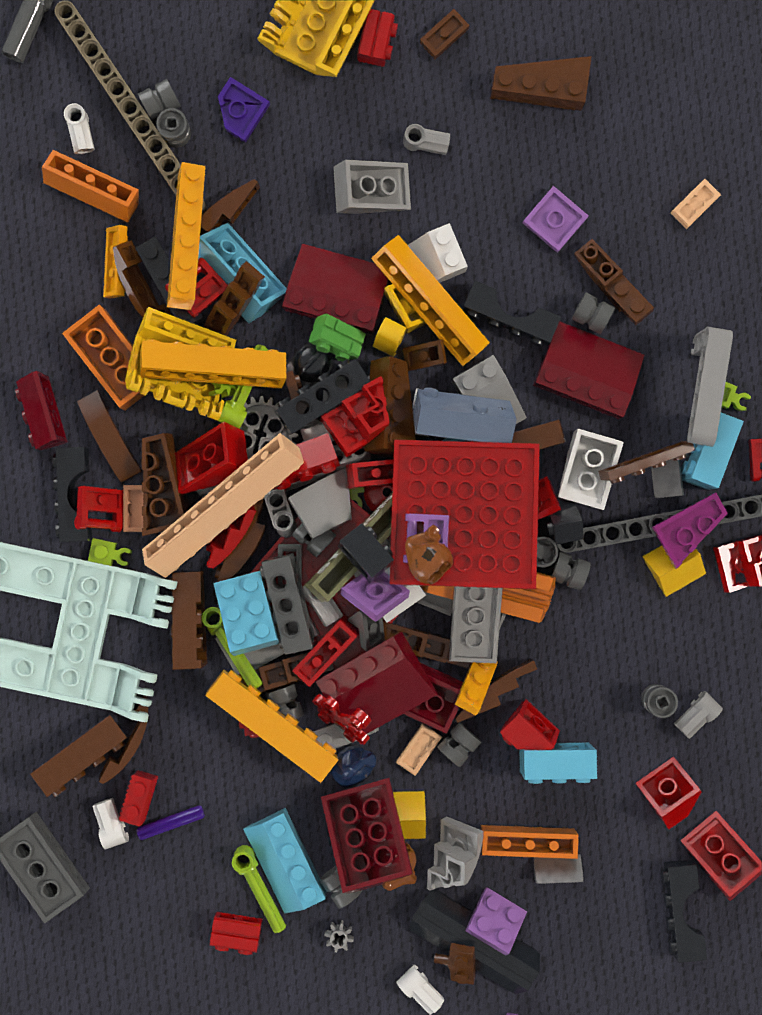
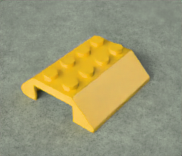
M276 0L270 16L280 23L282 27L279 29L273 23L265 22L264 29L261 30L257 40L276 56L315 75L337 77L375 0Z
M148 307L134 340L125 378L126 388L136 393L139 391L140 394L145 396L151 391L155 399H162L163 402L180 408L185 406L188 411H192L194 407H197L200 415L206 416L207 414L208 418L218 421L222 414L224 400L219 402L220 394L215 396L209 395V392L214 391L212 383L141 378L140 349L142 341L152 339L165 343L182 342L189 345L206 344L213 347L230 346L232 348H235L236 340Z

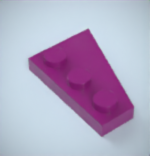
M712 493L652 528L674 568L677 569L683 563L682 561L696 549L704 537L728 513L717 493Z

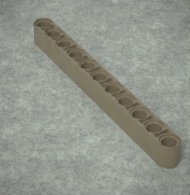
M69 1L59 2L55 7L57 19L176 195L178 173L181 164L75 6ZM66 13H72L69 18H63ZM81 31H84V32H85V34H84L82 37H80V38H77V37H76V35H77L79 32H81ZM91 51H98L95 56L89 57ZM104 70H111L108 75L101 76ZM116 89H124L120 95H114ZM129 108H137L133 114H127ZM143 126H149V130L146 133H139ZM156 145H161V146H162V149H161L160 152H158V153H153V152H152V149H153L154 146H156ZM169 164H174V165H175V168H174L173 171H171V172H166V171H165V167H166L167 165H169ZM204 199L202 204V215L207 211V205Z

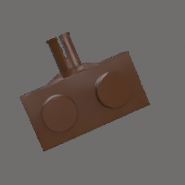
M451 943L449 955L435 953L434 963L448 965L451 981L474 985L475 947Z

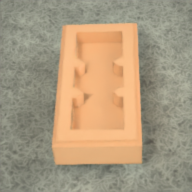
M704 179L671 211V214L687 229L721 194Z
M422 723L396 760V763L416 776L442 736Z

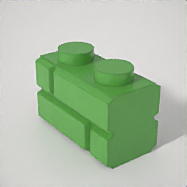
M326 313L315 319L309 343L316 345V349L320 352H330L336 355L335 358L343 362L346 359L350 361L360 356L361 345L366 334Z

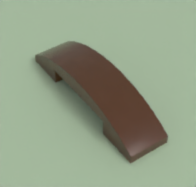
M132 240L113 247L115 265L120 281L127 296L142 318L148 307L171 315L166 303L158 305L137 265L143 261L135 249Z
M97 390L78 400V405L90 431L120 482L122 483L142 472L111 418L99 391Z
M141 695V696H140L141 698H146V699H147V696H146V695ZM136 703L133 710L148 713L147 706ZM137 722L118 759L109 755L99 775L100 783L104 784L111 780L128 764L141 743L147 722Z

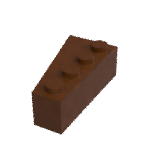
M592 56L496 66L490 98L582 111L586 101Z
M387 356L371 361L369 380L373 381L380 376L383 378L384 396L387 403L386 409L390 423L379 435L365 445L364 452L394 459V440H416L407 362Z
M169 433L142 438V536L163 532L190 509L187 493H178L176 448L173 435Z
M204 571L175 572L169 578V580L178 582L175 590L169 589L172 591L174 598L173 603H170V607H172L170 613L172 615L173 670L203 668L208 664L206 626L202 621V615L205 611Z
M109 715L30 775L46 797L52 794L55 798L67 789L64 784L72 779L75 783L86 775L84 769L92 764L95 768L106 760L104 754L112 750L115 753L125 745L123 740L127 737Z

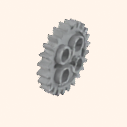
M261 396L259 402L256 403V400L251 397V404L245 403L244 407L246 408L247 415L240 429L245 432V436L252 438L251 446L246 448L248 459L254 455L253 451L258 441V436L255 435V432L261 431L266 414L268 415V420L263 431L267 435L266 437H261L258 451L279 433L291 442H293L292 438L299 437L297 433L289 435L282 422L280 431L276 433L270 431L269 426L271 422L275 420L280 421L275 413L279 407L277 404L273 405V398H270L265 403L264 397ZM251 414L259 416V422L254 426L248 425L247 418Z

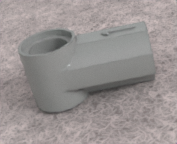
M412 124L406 128L403 144L408 150H422L442 155L447 154L450 141L449 133L424 129L419 124ZM410 134H416L419 136L420 140L417 142H413L409 139L408 136Z
M706 691L701 692L698 695L699 698L696 701L693 700L690 704L691 707L674 723L689 739L706 722H711L718 717L723 710Z

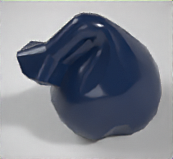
M358 745L348 746L336 754L338 761L331 769V774L334 780L343 787L358 785L370 776L376 765V756L373 752L364 750Z

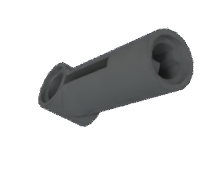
M53 0L22 1L1 51L4 56L16 62L24 63L43 15L50 9Z

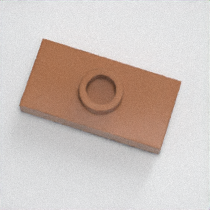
M123 485V532H142V485Z

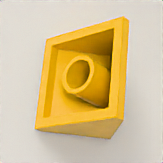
M393 284L384 288V294L401 324L407 328V334L426 324Z
M662 545L642 556L665 597L706 574L701 555L697 549L690 553L677 569L674 568Z
M425 791L393 792L404 839H425Z

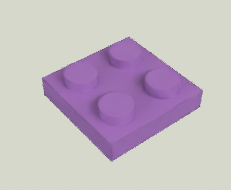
M553 186L525 218L523 224L558 253L589 215Z
M384 571L371 583L360 574L341 588V595L376 622L409 597L410 590L403 585H390V575Z
M485 888L465 931L506 956L511 951L527 911L491 889Z

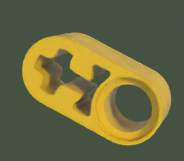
M385 317L377 332L373 347L394 357L407 328Z

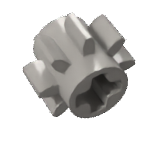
M343 920L338 925L331 922L332 930H325L324 936L330 937L326 942V946L332 945L336 953L341 948L347 951V942H353L354 940L352 935H348L352 931V926L346 928ZM338 933L339 936L343 935V939L341 940L339 937L335 938V934Z

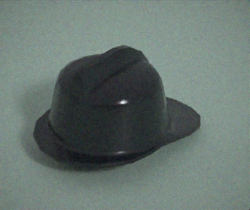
M309 343L302 347L288 362L286 372L293 370L294 376L299 375L302 388L307 384L313 387L319 383L318 377L328 371L330 372L333 367V361L327 353L318 351L316 345Z

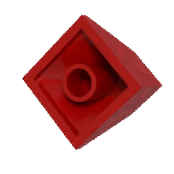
M527 699L519 705L500 731L502 738L507 744L513 745L517 749L552 750L555 747L560 732Z
M674 756L636 782L642 794L668 829H671L688 817L702 793Z

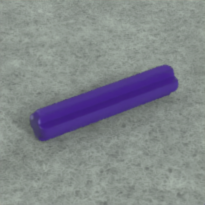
M199 805L140 826L136 829L138 838L144 840L200 820L205 816L204 810Z

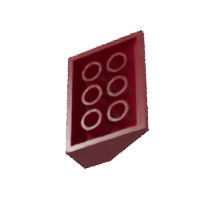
M302 244L288 283L282 307L284 311L313 319L327 313L365 333L373 335L388 278L375 263Z
M559 321L533 386L616 419H621L624 417L633 395L645 355Z
M402 631L316 681L325 698L331 696L339 703L340 713L352 715L359 708L371 718L372 722L366 729H361L366 734L438 694Z
M390 778L321 797L342 893H354L413 874Z

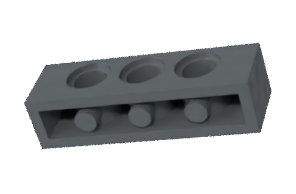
M294 553L264 560L262 566H260V573L262 579L267 582L266 596L268 602L273 605L274 612H272L274 625L278 626L280 635H278L280 648H284L285 655L313 649L316 645V640ZM278 575L286 579V586H279L277 584L276 577ZM282 599H289L292 603V609L284 608ZM288 622L296 623L298 631H290Z

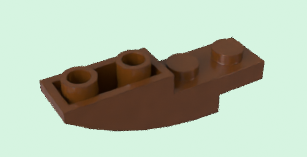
M593 239L574 253V256L610 302L619 312L622 311L635 325L654 311V307L623 275V270Z
M260 500L253 505L256 513L246 534L231 554L224 559L223 565L218 566L215 578L218 579L217 582L233 578L243 569L258 548L267 527L258 523L265 504L264 500Z

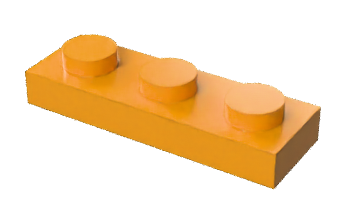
M117 225L106 229L103 294L105 298L124 296L125 290L115 265L113 247L128 242L127 226Z
M471 662L455 705L476 716L481 709L497 664Z

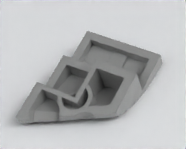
M346 468L288 497L289 502L312 540L352 519Z
M449 817L441 819L440 842L434 844V866L428 869V890L441 887L449 888L454 885L462 886L468 883L479 859L484 831Z

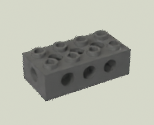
M37 812L0 837V861L44 924L83 897L90 889ZM24 844L29 846L30 851L24 848ZM37 863L41 864L44 870L39 869ZM51 883L57 886V890L52 888Z

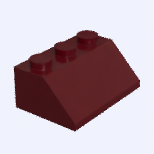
M33 371L16 381L18 388L15 389L18 401L23 404L24 411H22V417L25 424L29 425L31 433L28 434L32 447L35 446V449L42 451L68 443L49 376L39 371Z
M420 662L438 694L403 714L447 734L459 709L455 702L463 682Z

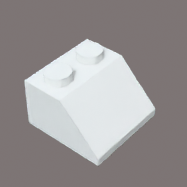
M450 223L427 232L408 245L439 283L465 273L468 266Z

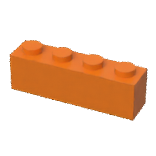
M52 150L42 166L44 184L126 222H129L139 204V189L55 150Z
M481 825V830L484 831L481 848L482 855L578 859V833L574 828Z

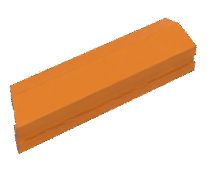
M537 572L536 589L503 588L501 613L538 623L542 622L555 590L556 577ZM422 586L426 593L453 600L454 587Z

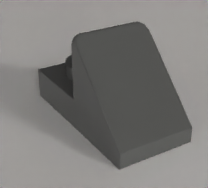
M360 610L347 619L348 622L359 629L361 648L365 651H369L385 641L383 618L375 622Z

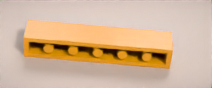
M182 162L178 173L167 307L191 310L195 301L205 166Z
M399 235L385 244L371 258L437 337L443 340L444 345L462 366L473 359L490 343Z
M152 339L142 341L140 349L141 378L282 388L286 380V353L273 349L260 351L254 348L236 349L230 346L213 347L206 344L165 343Z
M223 670L206 692V697L321 783L338 761V757L335 754L337 750L327 742L323 745L316 740L318 736L309 728L303 730L297 725L299 721L289 713L286 716L278 711L280 707L270 699L266 702L259 696L261 692L254 686L249 685L247 687L241 683L242 678L232 670L229 673Z

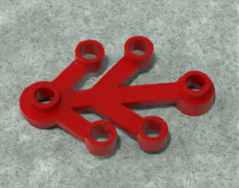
M318 694L313 699V703L318 707V717L326 724L330 722L343 729L344 737L353 743L357 740L360 744L365 745L370 739L361 730L366 729L372 722L371 718L364 711L357 708L352 715L340 713L339 703L333 697L328 696L325 698Z

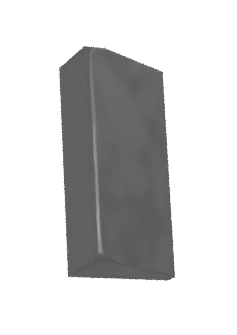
M667 460V465L659 468L651 466L655 498L684 495L680 460Z
M578 854V859L534 857L535 882L537 884L583 882L581 855Z

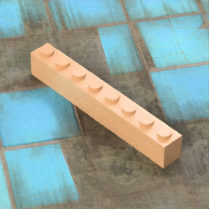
M279 433L142 549L144 564L165 578L176 571L180 565L193 557L204 545L210 543L221 531L227 529L239 516L245 514L251 506L262 500L274 487L280 485L292 472L298 470L304 463L300 448Z

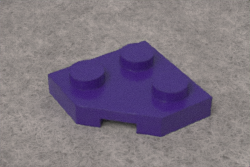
M231 77L218 95L226 131L246 143L270 106V102Z

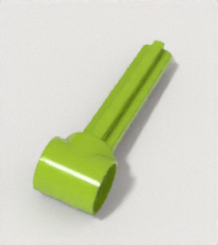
M256 345L254 348L260 351L268 350L264 345ZM237 386L232 399L225 401L221 417L218 420L219 422H226L240 429L247 415L244 405L253 386Z
M216 607L206 609L203 612L202 621L210 634L216 635L248 686L252 685L256 689L262 685V681L246 655L233 656L229 651L220 609ZM214 614L220 615V620L217 624H209L210 616Z
M248 845L239 846L234 852L232 866L239 875L245 876L273 932L279 933L286 928V924L256 868L258 862L255 858V852ZM246 855L250 861L242 863L238 860V856Z

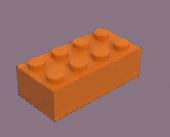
M100 304L62 333L119 408L127 410L145 396L140 394L139 391L136 393L126 388L125 378L133 344Z

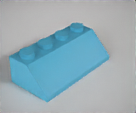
M229 223L200 236L198 259L200 257L205 259L227 285L234 280L239 268L246 261L265 276L241 315L248 323L261 317L286 294L287 288Z
M286 808L243 829L284 913L305 910L325 900L326 891L319 882L320 877Z

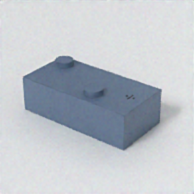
M434 388L417 389L413 411L416 434L478 442L512 443L517 418L510 401L438 392Z

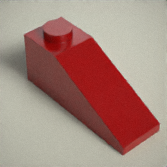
M345 615L337 621L292 670L309 687L359 635V629L348 622V618Z

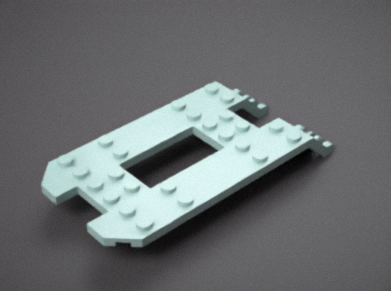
M0 542V591L62 604L53 648L0 637V687L111 710L131 720L147 722L149 717L147 712H138L133 709L135 703L147 707L151 706L152 700L138 697L137 694L153 696L154 691L153 689L139 687V682L144 680L149 683H155L157 674L145 672L127 664L100 659L110 614L131 618L151 626L168 628L169 621L163 618H155L154 613L155 609L166 613L172 611V607L158 604L157 600L173 603V596L160 595L159 590L160 586L175 590L178 582L148 573Z

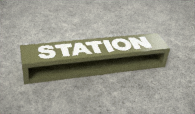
M393 491L363 522L365 527L369 526L374 530L377 535L376 539L380 544L391 534ZM338 549L304 586L320 602H329L358 569Z

